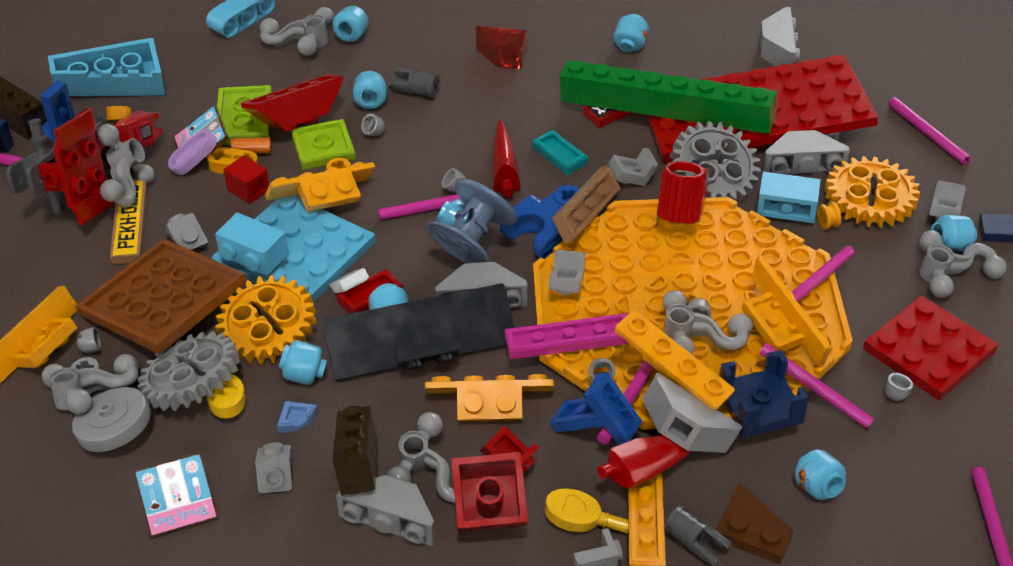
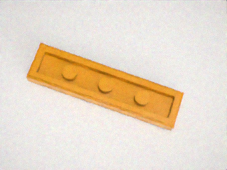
M662 473L642 484L628 488L629 566H666Z

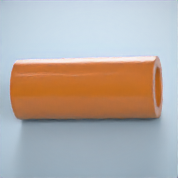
M271 137L232 138L231 148L249 150L256 154H271L272 141Z

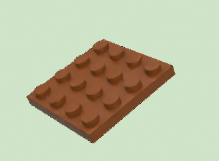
M163 238L75 305L80 316L151 351L161 354L231 295L235 294L238 287L241 288L246 284L247 279L245 273Z

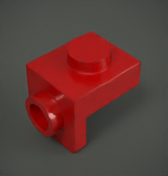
M504 426L480 451L484 455L521 452L524 473L536 461L532 455L538 450L539 446L534 443L528 449Z

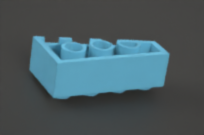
M153 38L48 56L53 84L57 80L65 82L69 96L166 95Z

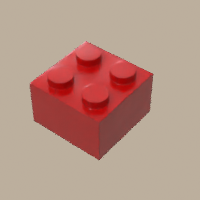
M521 452L451 458L457 528L459 532L528 526Z

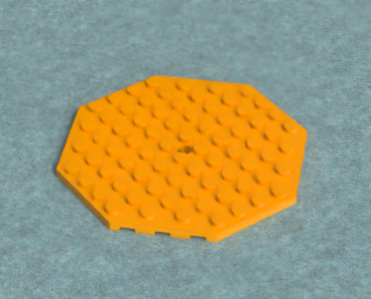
M729 197L706 198L699 222L695 224H679L659 218V215H657L659 199L613 201L607 206V211L599 217L596 216L574 241L569 243L560 242L553 248L552 254L545 259L540 258L533 263L537 325L624 313L628 315L633 310H636L663 331L666 310L662 304L663 297L667 292L677 290L685 295L687 303L695 298L705 299L711 308V318L726 336L732 338L735 336L728 329L730 318L734 314H745L742 310L744 301L764 294L752 278L756 259L763 257L770 266L774 267L785 287L793 291L828 262L831 257L828 252L820 248L816 251L805 245L803 238L787 229L780 231L771 226L769 219L753 210L748 213L737 207L738 202ZM556 250L585 253L584 278L579 293L574 292L572 295H562L557 293L556 290L549 289V277L554 268ZM835 272L798 302L801 308L809 313L812 322L820 333L824 334L829 341L831 349L825 365L818 367L802 345L783 352L787 358L819 380L851 350L853 343ZM754 325L751 333L748 335L747 343L736 350L720 349L707 336L690 337L694 344V353L692 355L718 376L721 364L732 361L737 363L735 377L764 371L766 358L759 354L766 342ZM631 344L539 356L541 362L584 391H587L593 382L588 374L590 363L597 358L608 359L615 366L613 380L623 394L644 361L642 358L643 354ZM607 366L593 369L594 374L608 372ZM655 368L632 404L633 409L642 420L639 428L642 430L657 429L642 400L655 375L660 373ZM786 373L785 379L795 396H797L799 387H803L805 392L810 390ZM723 404L718 411L732 419L727 407Z

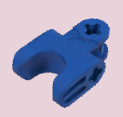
M571 185L561 186L544 200L539 199L535 195L528 196L513 207L518 216L517 222L512 225L500 224V232L511 239H515L524 233H536L537 235L534 238V255L545 259L553 253V248L563 241L552 217L571 199L579 188Z

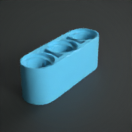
M226 0L208 13L206 24L209 28L227 38L233 37L270 14L275 8L276 0Z

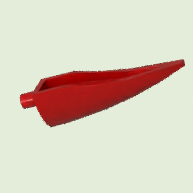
M499 119L493 143V191L502 192L503 196L511 197L514 193L513 191H521L519 170L511 138L502 119Z
M664 435L637 438L611 448L608 462L598 466L597 473L601 479L609 477L618 485L631 488L671 468L692 451H687Z

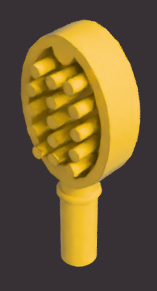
M231 374L232 380L222 382L223 389L215 388L212 391L214 396L209 397L206 395L210 411L220 418H232L238 415L245 406L244 387L236 375Z
M568 488L557 489L548 494L544 506L545 515L553 524L564 530L588 532L598 525L628 534V519L611 515L609 512H602L598 502L592 496L582 491Z

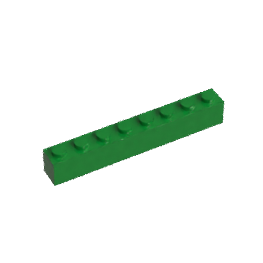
M568 60L559 75L562 102L696 123L700 122L702 124H707L708 121H711L715 126L722 122L723 127L731 125L734 129L770 134L776 120L777 91L765 88L740 86L738 84L713 82L711 80L686 78L684 76L659 74L657 72H645L631 68H618L604 64H591L577 60Z

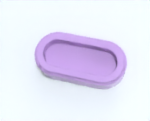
M208 129L196 132L172 153L168 161V167L177 175L186 174L212 152L217 143L216 136Z

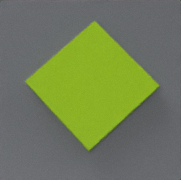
M344 119L298 127L291 130L302 170L326 166L334 158H345L348 161L356 160L355 150Z

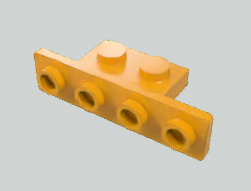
M357 162L345 168L332 167L320 173L306 172L295 178H277L270 183L265 197L269 201L300 194L306 212L358 202L361 194L356 183L369 180L376 167L374 162L366 164Z
M763 257L756 259L752 278L764 294L744 301L742 306L743 312L751 318L754 327L765 342L777 351L782 350L784 352L802 345L818 367L825 365L831 349L827 337L820 333L812 322L809 313L801 308L795 300L792 291L785 287L774 267L770 266Z
M58 286L0 340V383L17 367L38 368L48 361V356L56 348L63 346L69 341V336L77 329V326L70 318L77 312L75 307L77 303L65 286Z
M636 310L630 312L616 325L614 331L643 354L642 358L666 378L696 396L712 410H718L733 395L734 387Z
M543 374L529 375L528 380H515L513 375L496 376V380L483 381L482 376H465L464 381H451V377L437 376L432 377V382H425L427 394L457 393L458 422L522 420V392L553 391L554 379H547V375Z

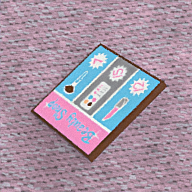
M213 105L174 136L177 149L196 132L203 129H208L217 138L216 146L212 152L229 140L216 105Z
M201 452L133 471L151 538L219 518Z

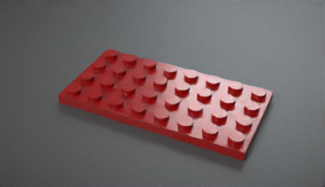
M834 55L828 58L806 60L793 64H781L770 68L700 79L777 91V114L770 134L733 128V134H737L740 131L743 132L740 138L742 141L751 140L747 146L748 148L774 144L788 131L816 130L826 135L878 126V115L845 55ZM646 115L663 163L673 161L669 158L673 151V144L681 132L685 133L688 126L695 128L697 123Z

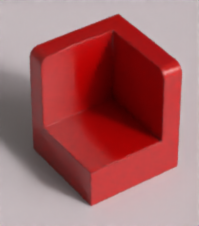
M242 156L223 169L227 190L249 205L262 197L269 187L267 169L246 156Z

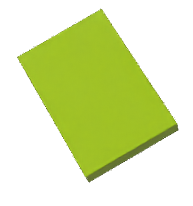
M271 85L218 89L217 108L229 140L222 145H231L232 138L270 137V126L244 110L240 102L272 93Z

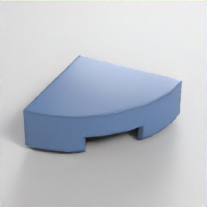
M285 401L277 423L278 433L295 432L309 425L318 413L317 405Z

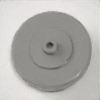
M131 387L110 389L93 397L92 406L87 412L75 415L71 427L72 433L79 445L85 450L92 452L113 450L132 441L144 430L151 417V407L145 395L138 389Z

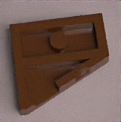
M740 483L716 531L732 541L730 546L779 565L793 535V530L746 486Z

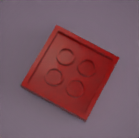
M921 295L866 339L863 350L897 373L907 376L913 384L940 401L995 354L998 343Z

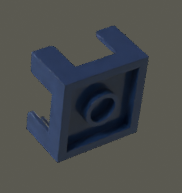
M782 350L770 352L766 355L764 371L735 377L737 368L735 361L721 364L719 376L735 389L733 395L724 404L732 419L743 426L739 432L742 438L804 423L809 397L803 387L798 388L797 396L793 394L785 379L788 360Z

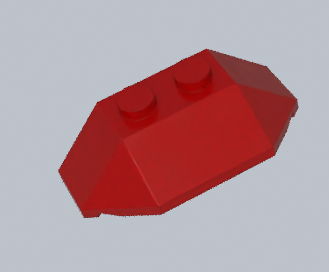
M326 74L240 103L244 110L266 125L281 128V131H291L297 128V124L314 123L318 121V117L328 114L344 80L343 76Z

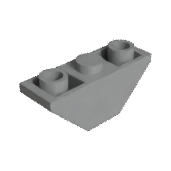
M791 7L781 9L764 19L761 23L759 38L760 57L774 66L799 63L800 48H797L796 17H792Z
M816 130L788 131L766 150L763 172L778 174L833 172L835 165L841 167V161L848 162L850 149L849 146Z
M495 262L465 263L435 288L436 296L503 283L509 306L513 308L527 306V281Z
M660 373L655 375L642 398L658 432L687 451L726 453L743 427L720 411L712 410L696 396Z
M383 475L376 478V490L341 496L339 490L336 495L339 517L344 518L348 522L361 523L373 527L381 533H392L416 544L423 543L433 547L436 542L434 519L416 484Z

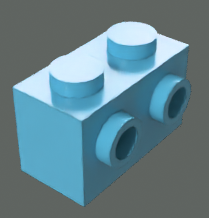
M763 172L757 213L765 217L814 223L821 179Z
M237 212L215 233L220 256L267 276L289 254L286 232Z

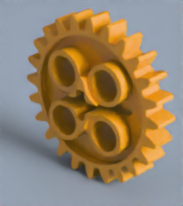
M862 156L861 161L852 157L850 164L846 161H841V167L834 166L833 172H829L828 179L826 180L825 198L830 199L829 203L835 202L840 209V213L845 212L844 219L847 220L854 217L856 218L855 224H859L863 220L866 221L867 227H870L872 222H876L879 227H882L883 222L894 226L895 219L902 223L905 216L911 217L912 211H916L920 191H918L919 184L914 183L915 176H907L908 169L898 170L899 164L896 163L890 166L888 165V159L881 163L878 162V158L875 156L872 161H868L865 156ZM873 176L876 178L873 206H870L868 202L871 189L870 182Z
M273 275L269 276L267 282H263L261 276H258L257 284L254 285L247 280V288L243 290L238 287L236 290L237 295H231L227 299L229 304H221L219 306L222 314L216 315L219 323L216 325L218 334L224 333L226 338H231L239 353V360L244 357L247 364H250L254 358L257 359L259 365L264 363L265 358H269L271 363L274 364L276 356H282L285 345L290 346L295 340L307 343L305 335L313 334L311 325L317 323L314 316L317 312L310 293L306 292L304 285L298 287L295 279L288 283L285 276H282L278 282L275 281ZM252 304L256 305L259 308L263 316H259L257 309L253 307ZM273 322L275 329L281 333L280 335L273 330L270 323Z

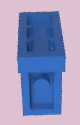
M58 80L40 95L47 122L42 126L43 132L52 141L56 139L54 129L75 117L67 84Z
M608 372L597 374L583 395L584 398L564 401L550 421L551 426L556 432L577 431L584 428L605 426L618 445L630 441L642 422Z

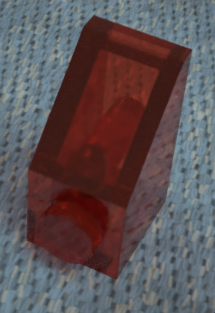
M476 26V49L496 67L522 69L527 52V30Z

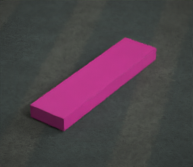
M627 313L504 329L509 358L511 360L629 344L614 331L616 325L627 316Z

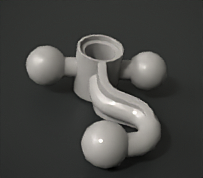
M321 7L315 14L309 15L302 20L293 21L280 31L279 24L275 19L265 18L260 23V37L264 43L275 46L284 45L293 39H299L297 45L299 52L305 56H310L316 52L317 48L324 47L329 43L327 26L333 23L334 14L331 9Z
M104 124L98 128L96 133L99 143L104 146H111L106 156L111 166L112 179L106 180L101 185L100 194L108 202H115L118 206L124 208L130 207L134 203L136 196V186L133 179L146 181L147 185H149L154 180V170L149 165L140 163L145 159V151L138 140L132 138L122 143L119 140L117 128L111 124Z
M925 231L919 238V245L926 252L919 268V274L925 281L930 282L929 289L936 297H948L953 292L954 283L947 275L959 274L969 268L973 263L975 255H981L986 259L983 262L982 270L987 277L997 279L1006 273V262L1002 257L997 256L991 247L985 244H971L965 248L962 255H959L943 245L942 236L937 231Z
M672 290L663 297L662 304L666 310L663 332L689 353H694V344L690 337L707 336L718 348L724 350H736L747 343L748 335L753 329V322L748 315L738 313L730 318L728 329L735 336L731 338L721 331L712 318L694 313L687 306V299L682 292Z
M122 354L114 361L113 369L116 374L98 368L74 369L64 368L58 364H50L42 372V381L44 385L51 388L56 408L69 410L79 415L87 412L92 406L90 393L99 389L110 390L127 387L134 383L139 375V363L133 355Z
M434 412L423 413L417 422L418 431H408L401 436L398 443L401 462L399 465L391 467L386 475L411 483L412 476L410 472H420L426 467L436 469L437 492L444 500L455 503L454 489L449 486V465L444 458L430 450L428 440L436 437L441 432L443 421ZM411 449L421 450L420 453L414 455L407 453Z

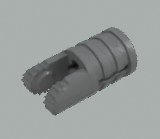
M399 67L395 68V76L405 79L407 82L391 80L389 89L426 97L429 96L431 98L437 96L440 87L439 75Z
M678 506L669 515L664 524V532L671 534L672 537L686 545L690 551L711 566H715L719 560L711 551L701 546L706 537H709L721 548L728 549L732 544V541L707 523H703L699 518L694 517L683 506Z

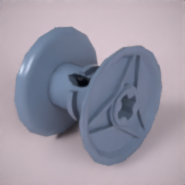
M456 179L455 190L466 206L455 214L457 220L453 226L440 221H432L426 224V230L439 246L459 260L466 263L489 262L490 259L486 251L477 241L481 236H486L489 231L487 226L491 221L501 225H512L517 222L518 216L505 199L485 185L470 179ZM468 213V215H467V222H466L465 224H463V223H462V220L464 219V217H465L466 214Z

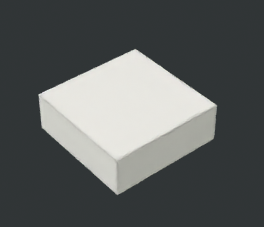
M365 268L350 272L329 285L333 293L337 294L366 281L369 276Z

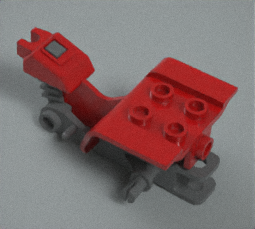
M92 107L86 108L73 119L54 129L56 137L54 141L48 139V135L44 134L41 119L28 121L32 133L30 141L32 144H35L36 151L7 168L6 175L13 193H21L29 187L34 194H40L46 190L45 195L47 199H50L53 213L58 214L65 211L61 198L64 192L67 204L76 214L79 225H84L115 203L108 202L100 194L101 185L108 180L101 155L106 154L110 147L102 145L97 139L96 132L98 128L106 124L101 114H93ZM134 111L117 123H110L119 131V140L122 143L134 138L141 143L143 149L155 144V139L163 133L162 128H155L154 126L155 120L159 118L158 112Z

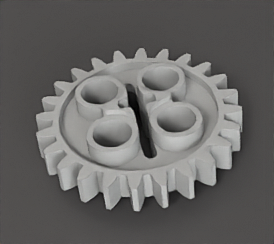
M708 121L705 127L700 122H697L695 128L688 126L685 133L681 132L673 144V151L669 158L673 160L672 162L687 161L698 164L702 168L710 169L706 198L729 197L741 202L746 195L750 194L758 181L757 175L761 169L756 166L760 159L753 157L757 151L755 148L748 149L747 147L751 140L742 141L740 139L743 132L740 131L737 134H733V126L730 125L725 130L723 129L722 122H719L717 127H713L711 121ZM678 170L676 173L682 176L697 175L694 172Z
M212 331L205 336L204 332H201L197 338H193L192 334H190L186 341L182 342L181 339H178L176 345L170 346L165 352L161 354L155 353L157 358L155 360H148L146 362L148 367L140 370L143 376L137 378L139 382L137 387L154 409L160 406L161 410L165 411L171 406L173 411H176L181 404H184L185 408H189L191 401L196 400L197 403H201L203 396H214L212 391L215 388L223 389L222 382L233 379L230 373L238 371L236 364L240 363L239 353L231 338H226L224 333L216 336L215 332Z

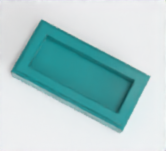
M554 130L532 140V148L566 175L588 164V156Z

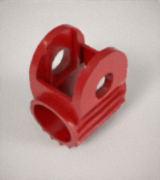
M687 161L668 162L666 168L662 171L657 208L659 218L679 224H695L699 222L706 201L710 169L702 168L698 164ZM678 170L694 172L697 175L682 176L676 173Z

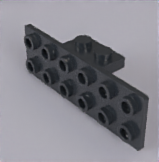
M503 283L323 320L331 366L336 381L405 367V370H413L423 367L425 362L436 360V364L455 360L454 356L506 346L504 329L515 328Z

